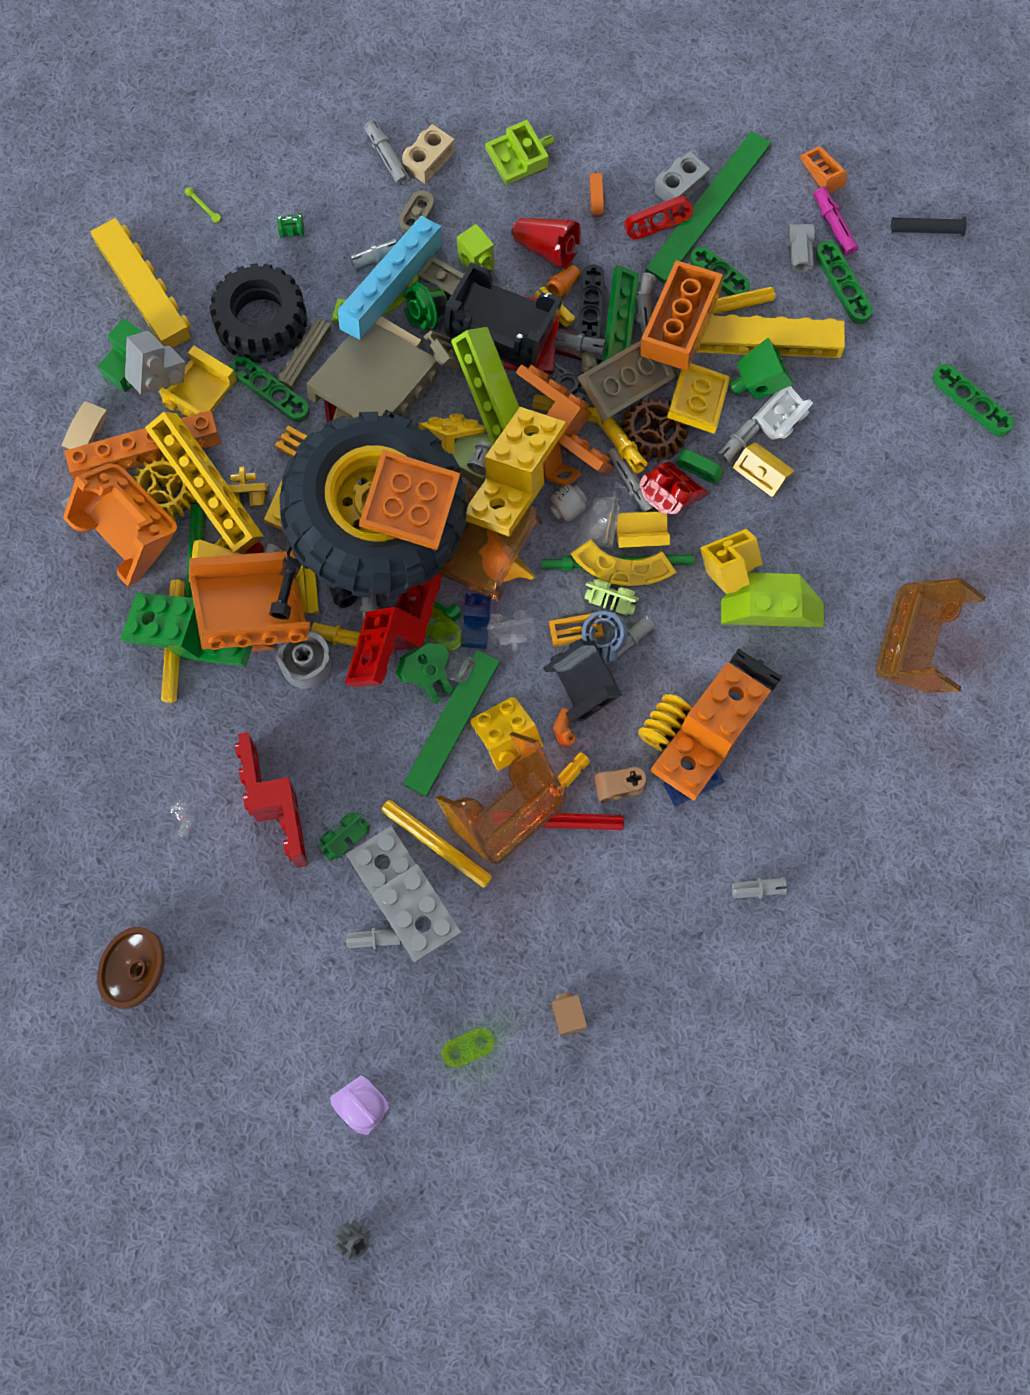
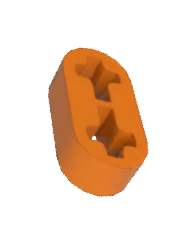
M589 173L591 216H602L604 213L602 173Z

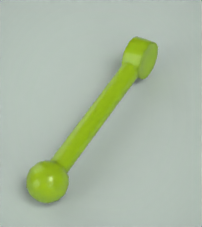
M188 187L185 189V194L188 197H192L211 216L212 222L219 223L221 221V216L218 213H213L196 196L193 188Z

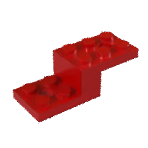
M437 574L424 585L418 584L409 588L407 593L400 594L396 607L366 612L344 684L352 688L380 685L387 675V665L393 651L420 648L426 638L428 622L433 615V605L440 591L442 575Z
M249 732L238 734L239 743H235L237 758L241 760L243 768L239 769L241 784H244L247 794H243L245 810H248L249 815L253 816L257 822L279 818L281 829L284 830L287 836V840H283L285 855L288 856L289 861L294 862L297 868L308 866L296 790L289 777L262 782L257 746Z

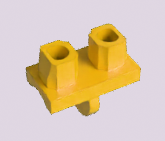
M241 466L239 467V474L230 475L231 482H240L238 485H228L240 503V494L249 493L250 506L265 505V492H268V484H248V481L256 480V473H247L246 467Z

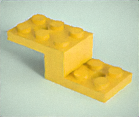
M519 407L485 456L486 480L468 504L466 521L510 536L544 485L543 463L566 430V422ZM528 433H536V434H533L532 436H527V435H526V434H528ZM495 505H501V506H503V507L498 508V509H493V508H492V507L495 506Z

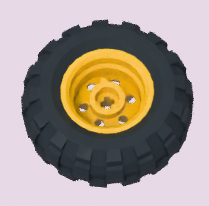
M378 411L359 412L358 417L347 419L346 416H341L325 423L321 431L310 433L298 445L296 454L288 461L282 476L280 492L281 525L285 538L292 546L294 556L305 569H311L319 577V581L333 589L340 587L353 592L352 595L371 598L373 594H387L388 597L407 593L409 588L418 584L424 585L438 574L445 563L451 560L458 548L466 524L468 507L467 487L462 482V470L454 455L449 454L448 451L446 452L441 445L442 441L428 429L424 428L421 430L412 425L411 419L396 414L394 418L378 416ZM382 450L460 473L437 550L370 529L362 528L358 530L353 527L359 525ZM360 479H365L368 481L363 485L358 484V481ZM345 499L351 505L344 506L342 501Z

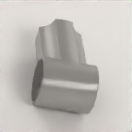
M789 224L787 237H790L788 246H790L792 270L796 272L812 270L814 224Z

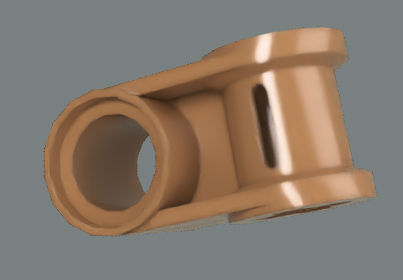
M637 767L606 771L594 776L600 803H607V800L610 799L617 801L622 798L637 796L646 787V775L644 771ZM630 777H635L636 781H638L637 786H633L632 782H630Z

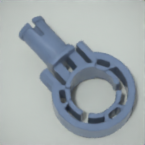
M595 612L583 624L582 639L583 641H595L607 666L610 660L617 661L618 651L624 647L627 641V625L622 617L614 612ZM608 621L613 627H618L619 625L620 630H614L615 636L610 643L602 645L597 641L595 637L596 627L592 626L593 623L599 625L601 622Z

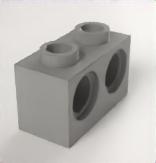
M689 151L685 156L678 157L671 168L667 171H662L655 180V193L664 201L678 196H684L688 199L708 182L710 168Z

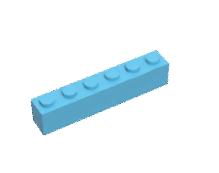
M423 216L418 218L338 309L340 330L361 340L418 274L429 258L441 247V225Z

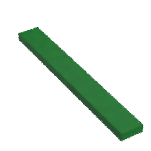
M753 131L747 135L695 203L692 216L678 225L646 267V273L653 274L657 280L666 284L675 261L683 262L769 149L770 141Z

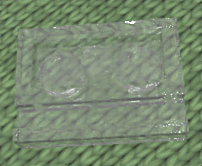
M616 496L595 498V500L588 499L585 503L586 510L582 513L576 546L579 547L589 539H592L599 548L612 547L621 500Z

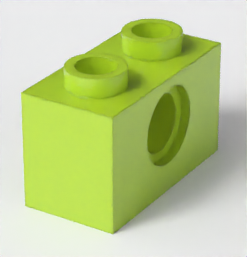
M475 224L457 236L458 262L465 270H467L470 263L486 267L492 274L495 269L494 244L480 227Z

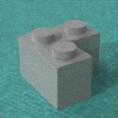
M150 331L127 336L125 378L140 394L184 382L185 361L170 345L164 347Z

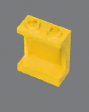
M194 345L188 352L191 360L185 366L184 382L169 386L167 390L163 387L159 390L163 405L172 411L176 408L182 412L183 417L209 410L213 412L237 381L233 369Z

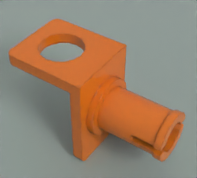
M557 442L543 463L544 479L563 487L566 484H572L580 477L581 471L563 463L560 444ZM564 472L571 474L566 479L558 478V475Z

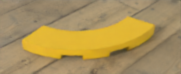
M589 539L570 553L575 561L591 575L620 586L650 585L677 573L662 551L644 559L627 560L604 552L592 539Z

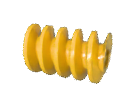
M674 694L663 695L662 703H658L655 707L656 711L650 713L651 719L645 720V728L642 727L638 730V734L644 742L661 752L663 750L659 746L660 744L666 746L670 744L666 739V735L670 737L676 736L671 728L681 729L682 726L677 720L685 721L687 716L683 711L690 712L692 709L685 700Z

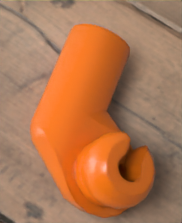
M561 708L552 728L557 741L563 746L572 745L576 740L575 734H572L568 726L570 721L566 712L569 709Z

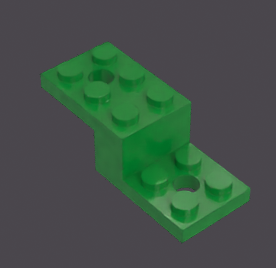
M136 592L120 640L127 644L167 648L182 659L239 667L247 666L253 645L247 647H227L218 650H202L193 598ZM155 615L153 622L148 624L149 619Z

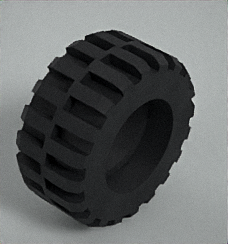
M258 263L250 264V267L244 268V266L238 267L236 272L226 274L224 276L225 281L220 280L216 285L217 292L214 291L210 299L212 302L210 305L212 322L222 345L226 346L227 350L233 355L238 352L239 357H252L253 362H261V358H267L269 362L275 360V355L280 354L281 357L287 355V349L289 347L294 349L298 345L297 338L302 339L305 334L304 327L307 326V311L302 291L299 285L296 284L295 279L290 274L286 275L285 270L279 267L273 269L270 264L258 266ZM255 300H271L281 306L277 316L263 325L251 326L237 320L241 309Z

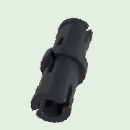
M740 648L737 649L730 660V663L735 664L749 673L750 677H755L772 690L776 688V685L783 677L763 665L764 661L760 659L757 661Z

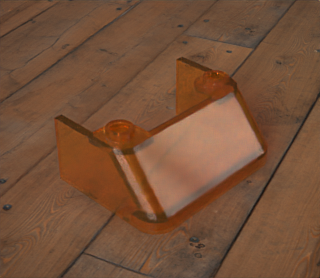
M962 578L914 582L903 585L895 596L876 663V673L887 681L926 693L960 692L961 686L942 674L937 668L930 667L941 624L955 620L961 613L963 603L985 601L986 596Z
M513 731L509 736L519 753V756L511 762L508 770L509 778L513 784L480 814L476 816L472 809L444 796L438 795L436 797L453 830L480 856L493 864H499L510 856L563 807L566 799L565 792L539 741Z

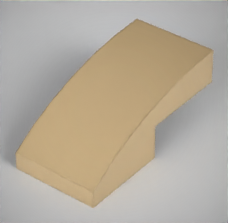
M84 401L72 420L61 446L71 449L92 443L95 434L99 433L102 429L108 410Z

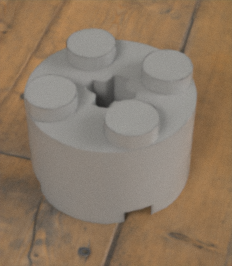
M309 631L308 641L279 644L277 662L289 683L298 688L305 689L318 686L327 679L332 670V657L326 641L320 634ZM306 657L308 660L303 661L301 658Z

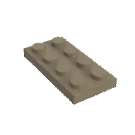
M640 340L577 378L604 421L674 379L676 375L670 365L641 357Z

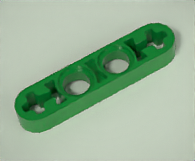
M823 241L819 244L816 251V259L852 322L856 324L868 322L872 314V306L838 246L832 241ZM825 249L827 252H832L831 259L827 254L823 255ZM833 269H841L845 275L840 278L835 277L831 271ZM851 288L855 291L856 295L854 297H847L843 294V290ZM857 306L860 311L865 310L864 316L861 313L856 314Z
M242 356L235 358L231 362L230 368L234 370L237 380L294 422H303L308 418L310 410L307 402L257 364ZM246 365L247 371L251 374L250 377L242 370L238 373L237 367H244ZM259 378L267 380L266 386L262 388L255 387L254 382ZM277 392H283L286 394V398L283 401L276 402L273 400V395ZM290 401L292 402V405L296 408H300L302 406L303 412H297L294 414L292 406L289 405Z
M942 364L936 368L932 379L933 383L992 434L1001 437L1010 432L1014 421L1009 413L951 365ZM941 374H949L948 379L945 378L944 380H942L940 378ZM955 380H957L958 382L954 385L952 389L950 387L951 384L954 383ZM957 389H967L970 396L966 398L960 397L957 394ZM980 403L986 405L988 412L985 414L979 413L976 410V405ZM993 412H995V413H996L995 416L992 417L991 420H988V418L991 416V414H992ZM1002 420L1006 423L1005 426L997 427V423Z

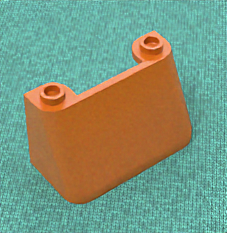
M106 464L77 475L63 519L76 531L86 532L95 529L125 560L119 564L117 575L127 586H131L143 578L172 540L177 529L176 522L124 468L116 464Z

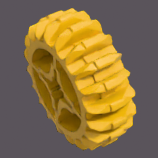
M164 455L161 461H157L155 457H153V463L151 464L144 461L143 465L145 468L143 470L136 468L138 476H132V478L144 490L152 480L153 483L147 489V493L157 503L161 501L167 502L159 505L174 521V515L177 513L184 517L183 509L191 511L189 502H196V499ZM158 483H160L162 487H166V490L168 491L169 495H167L165 491H161V488ZM183 484L180 494L175 498V492L180 488L179 486Z

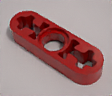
M678 196L630 215L624 222V229L631 239H641L688 220L692 216L693 207L686 197ZM683 205V212L679 213V206ZM668 210H671L672 217H670ZM657 213H664V219L661 222L654 223L652 221ZM645 219H647L648 223L650 224L649 226H646L647 223L645 222ZM638 223V229L634 230V224Z

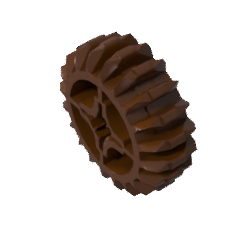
M650 396L647 403L640 399L638 406L632 404L630 412H625V420L621 422L622 431L631 442H635L641 456H647L646 461L648 463L652 457H656L655 459L659 463L661 462V456L668 461L671 458V454L677 455L679 448L684 447V440L688 436L686 431L688 428L687 424L667 418L671 400L667 401L666 404L662 403L661 396L657 399V402H653ZM641 418H644V425L640 427V430L635 431V424ZM650 426H651V428L654 427L655 430H656V429H659V431H654V429H653V430H650ZM673 427L674 435L668 441H665V433Z

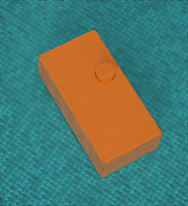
M675 261L641 338V357L688 371L721 293L723 274L681 261Z

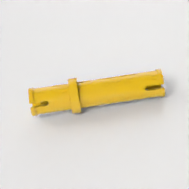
M612 416L603 422L597 418V424L615 445L621 459L627 461L633 472H642L645 469L642 464L647 466V461L638 452L635 442H631Z

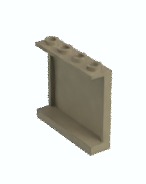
M374 323L361 340L349 335L306 383L308 399L317 403L320 398H323L353 417H358L359 412L378 411V416H382L385 410L406 417L411 405L416 400L419 401L422 398L425 389L430 383L433 384L439 376L438 362L432 355Z

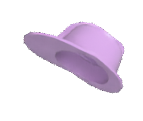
M362 1075L330 1097L331 1105L336 1113L350 1128L364 1135H368L379 1124L385 1112L389 1109L388 1102L384 1096Z

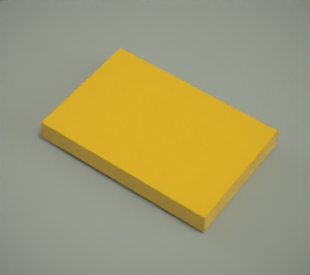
M693 363L690 364L688 371L681 369L667 418L715 434L730 376Z

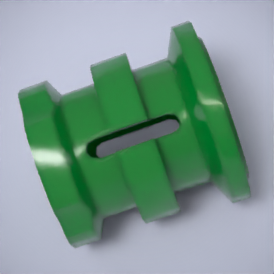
M298 213L297 217H293V215H287V218H283L282 215L278 216L277 222L280 238H284L285 235L295 237V234L304 237L302 213Z

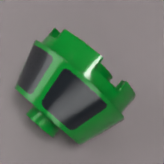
M415 282L411 287L404 290L402 297L406 298L408 307L404 309V313L412 327L418 326L420 331L425 329L431 330L445 318L448 301L439 285Z

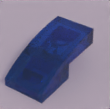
M466 593L461 647L487 649L492 595Z

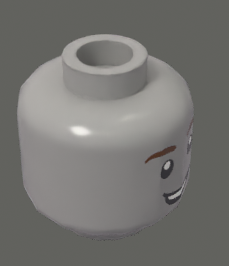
M566 484L551 495L550 501L552 506L549 509L557 520L562 517L565 521L570 522L586 510L585 503L588 499L577 485Z

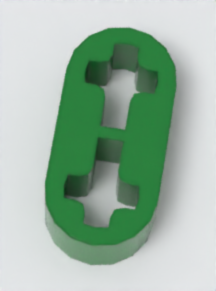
M682 450L676 460V464L680 468L712 484H718L724 473L720 465L690 450Z

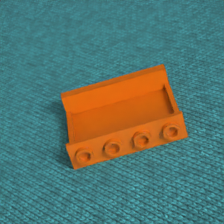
M287 551L189 558V579L202 650L308 641L310 622L305 621L296 579H293L287 602L292 608L290 618L282 620L269 615L271 603L278 601L283 579L280 571ZM291 551L290 556L295 559L293 551Z

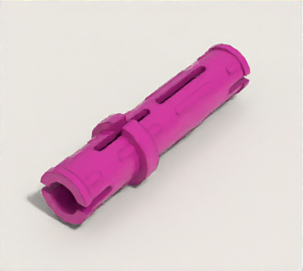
M827 187L817 189L813 197L820 206L821 215L829 223L844 254L849 255L856 252L859 246L839 212V205L834 203Z

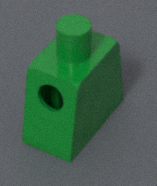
M769 338L765 339L738 361L737 367L741 376L730 382V386L737 396L749 390L755 399H761L793 385L779 350Z

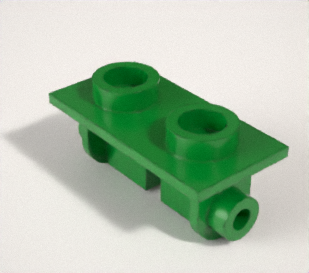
M349 812L340 820L341 826L334 832L329 830L320 837L321 843L317 847L322 851L325 848L327 849L324 855L329 861H332L334 858L337 860L350 848L345 842L347 837L355 844L369 832L367 829L371 825L365 819L359 820L363 816L361 813L356 812L353 814Z

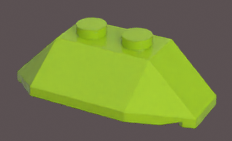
M748 572L750 584L742 587L737 592L727 593L721 599V624L824 628V602L800 574Z

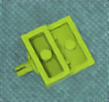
M524 120L506 128L505 135L485 143V150L507 186L548 168L549 156L544 148L555 144L552 134L538 139L529 121Z

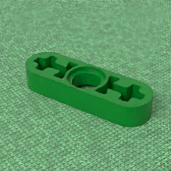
M697 247L692 251L690 257L691 265L707 269L708 265H710V271L722 269L726 272V276L722 278L721 290L731 296L749 292V280L706 247ZM697 256L700 258L702 256H705L706 259L705 261L701 260L700 262H698ZM735 285H743L742 289L734 290Z

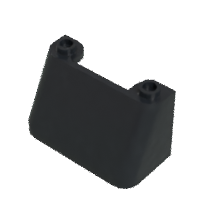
M470 263L446 304L445 333L449 338L454 339L467 330L488 327L501 360L518 367L521 364L528 368L530 365L535 366L561 308L562 298L552 293H542L535 302L493 285V277L486 267Z

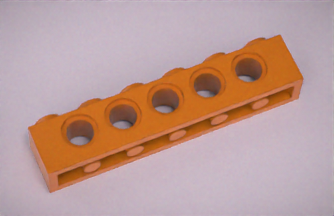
M211 410L181 418L202 449L222 444ZM146 428L64 450L69 472L74 480L77 475L106 464H116L125 470L144 466V461L148 464L153 463V457L157 461H161L164 455Z

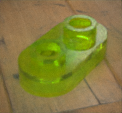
M433 607V615L430 620L436 619L437 622L435 625H429L428 622L426 634L437 644L444 645L449 651L457 649L463 642L461 629L440 609ZM449 636H455L454 640L446 641Z
M485 1028L474 1029L446 1042L441 1051L442 1059L447 1066L460 1068L490 1054L495 1045L494 1037ZM478 1038L486 1040V1045L483 1048L476 1046ZM453 1049L460 1050L461 1056L458 1059L451 1058L450 1053Z

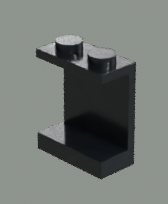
M583 639L572 642L569 645L570 649L554 655L550 658L551 662L543 667L545 672H557L574 708L566 712L570 722L584 721L622 696L595 641H583Z

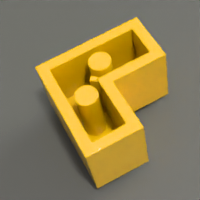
M747 529L700 547L707 574L726 594L737 592L742 587L749 585L747 572L763 565L757 538Z

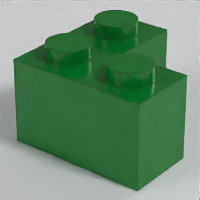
M123 318L107 335L113 349L97 367L106 380L126 392L129 388L133 387L125 378L127 336L142 333L143 331Z

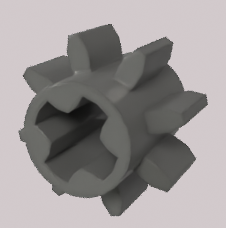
M355 1220L351 1224L345 1223L336 1231L334 1238L338 1243L334 1249L349 1260L353 1256L359 1257L368 1248L369 1241L366 1236L370 1232Z

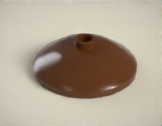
M133 927L119 933L108 944L98 966L97 983L102 998L109 1005L119 1009H130L142 1004L152 995L162 978L165 965V952L160 938L146 928Z

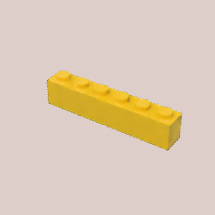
M115 217L90 231L96 245L159 342L164 347L170 345L173 348L191 338L188 330L191 328L189 321L184 314L182 316L178 314L177 310H179L176 301L172 296L168 298L165 294L167 288L161 278L156 280L153 274L156 272L149 260L144 262L141 256L144 254L137 242H131L130 238L132 235L125 224L121 226Z
M711 314L696 353L748 354L765 339L769 338L779 350L781 356L841 358L845 348L844 321H837L833 318L812 320L808 317L788 319L783 316L763 318L758 315L739 317L737 315L714 316Z

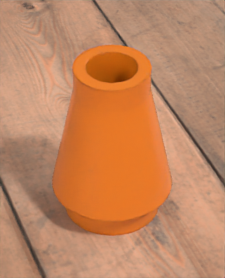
M571 265L550 277L546 288L550 293L559 298L566 297L576 280L581 276V272L575 265Z

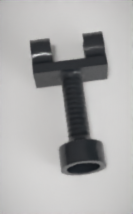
M292 546L287 550L282 561L280 575L283 576L278 601L272 602L269 610L270 616L282 620L290 618L292 608L287 602L293 579H296L301 569L298 559H293L290 556Z

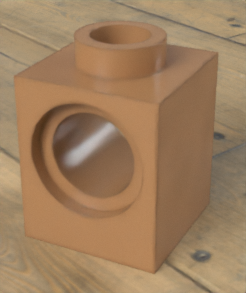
M571 992L555 996L556 1001H552L551 1005L559 1035L564 1036L586 1030L587 1025L579 995L572 996Z

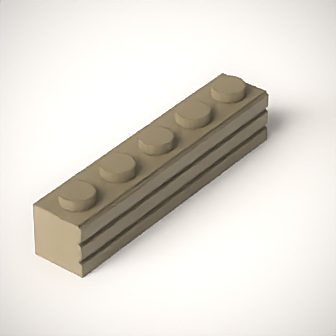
M319 318L312 322L309 332L302 337V343L295 348L293 357L288 359L286 368L279 373L278 380L292 391H294L332 331L329 323Z

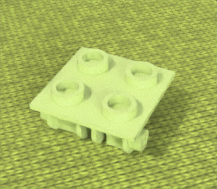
M594 579L593 582L586 583L585 586L593 588L592 590L587 589L584 599L589 600L588 603L601 606L605 593H607L603 608H606L610 595H614L610 608L611 611L615 607L617 598L620 597L615 612L625 616L634 614L636 605H633L632 602L639 600L638 597L634 596L635 591L624 587L618 588V590L610 588L611 583L601 579Z

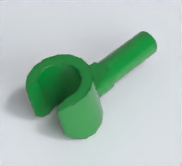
M436 601L434 602L433 607L443 613L448 621L455 622L462 616L461 610L456 604L453 603L446 608L444 605Z

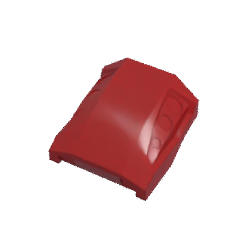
M671 461L661 463L651 472L645 474L639 482L643 498L662 514H677L692 503L703 499L709 492L677 468Z

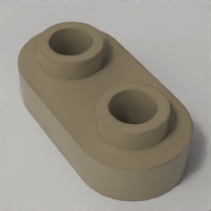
M415 192L400 214L399 226L404 234L411 227L407 225L408 223H415L420 216L429 219L432 214L434 198L429 192ZM426 204V207L420 208L419 205Z

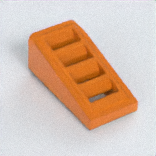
M821 146L800 155V159L820 188L827 187L828 192L832 193L846 186L847 172ZM819 154L821 159L813 162L812 159L814 158L811 157Z

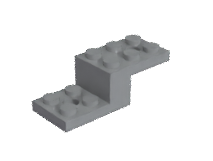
M392 826L346 854L415 964L461 935V931L419 865L413 861ZM380 856H387L391 861L390 866L385 870H380L375 866L376 859ZM420 918H427L431 921V928L427 932H419L416 929V922Z

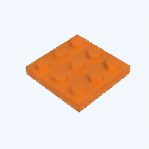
M382 450L359 526L437 550L460 473Z

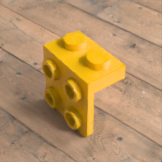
M450 414L449 418L445 419L432 417L428 419V422L418 423L419 429L423 430L425 428L432 432L442 441L443 449L446 452L448 451L449 454H453L454 457L455 438L486 433L484 425L479 424L477 420L464 418L463 414Z
M515 697L508 698L470 720L471 726L486 746L492 762L498 771L544 746L535 723Z

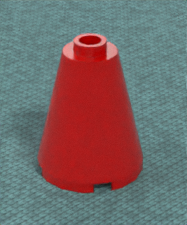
M520 218L513 224L511 231L515 242L558 268L564 269L571 265L577 254L572 253L575 244L580 245L581 225L573 219Z

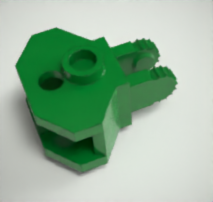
M422 643L420 648H413L399 658L395 674L400 682L417 683L419 688L425 690L433 703L436 704L440 701L438 693L431 685L434 682L438 681L446 694L449 695L453 692L451 685L445 677L447 673L444 669L449 652L444 645Z

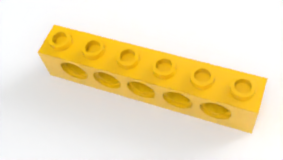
M163 412L145 427L233 553L246 552L264 537L177 413Z

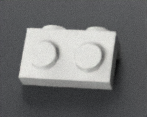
M789 386L775 392L752 419L770 439H784L793 432V425L808 415V409L813 402L810 399L803 401L794 389Z

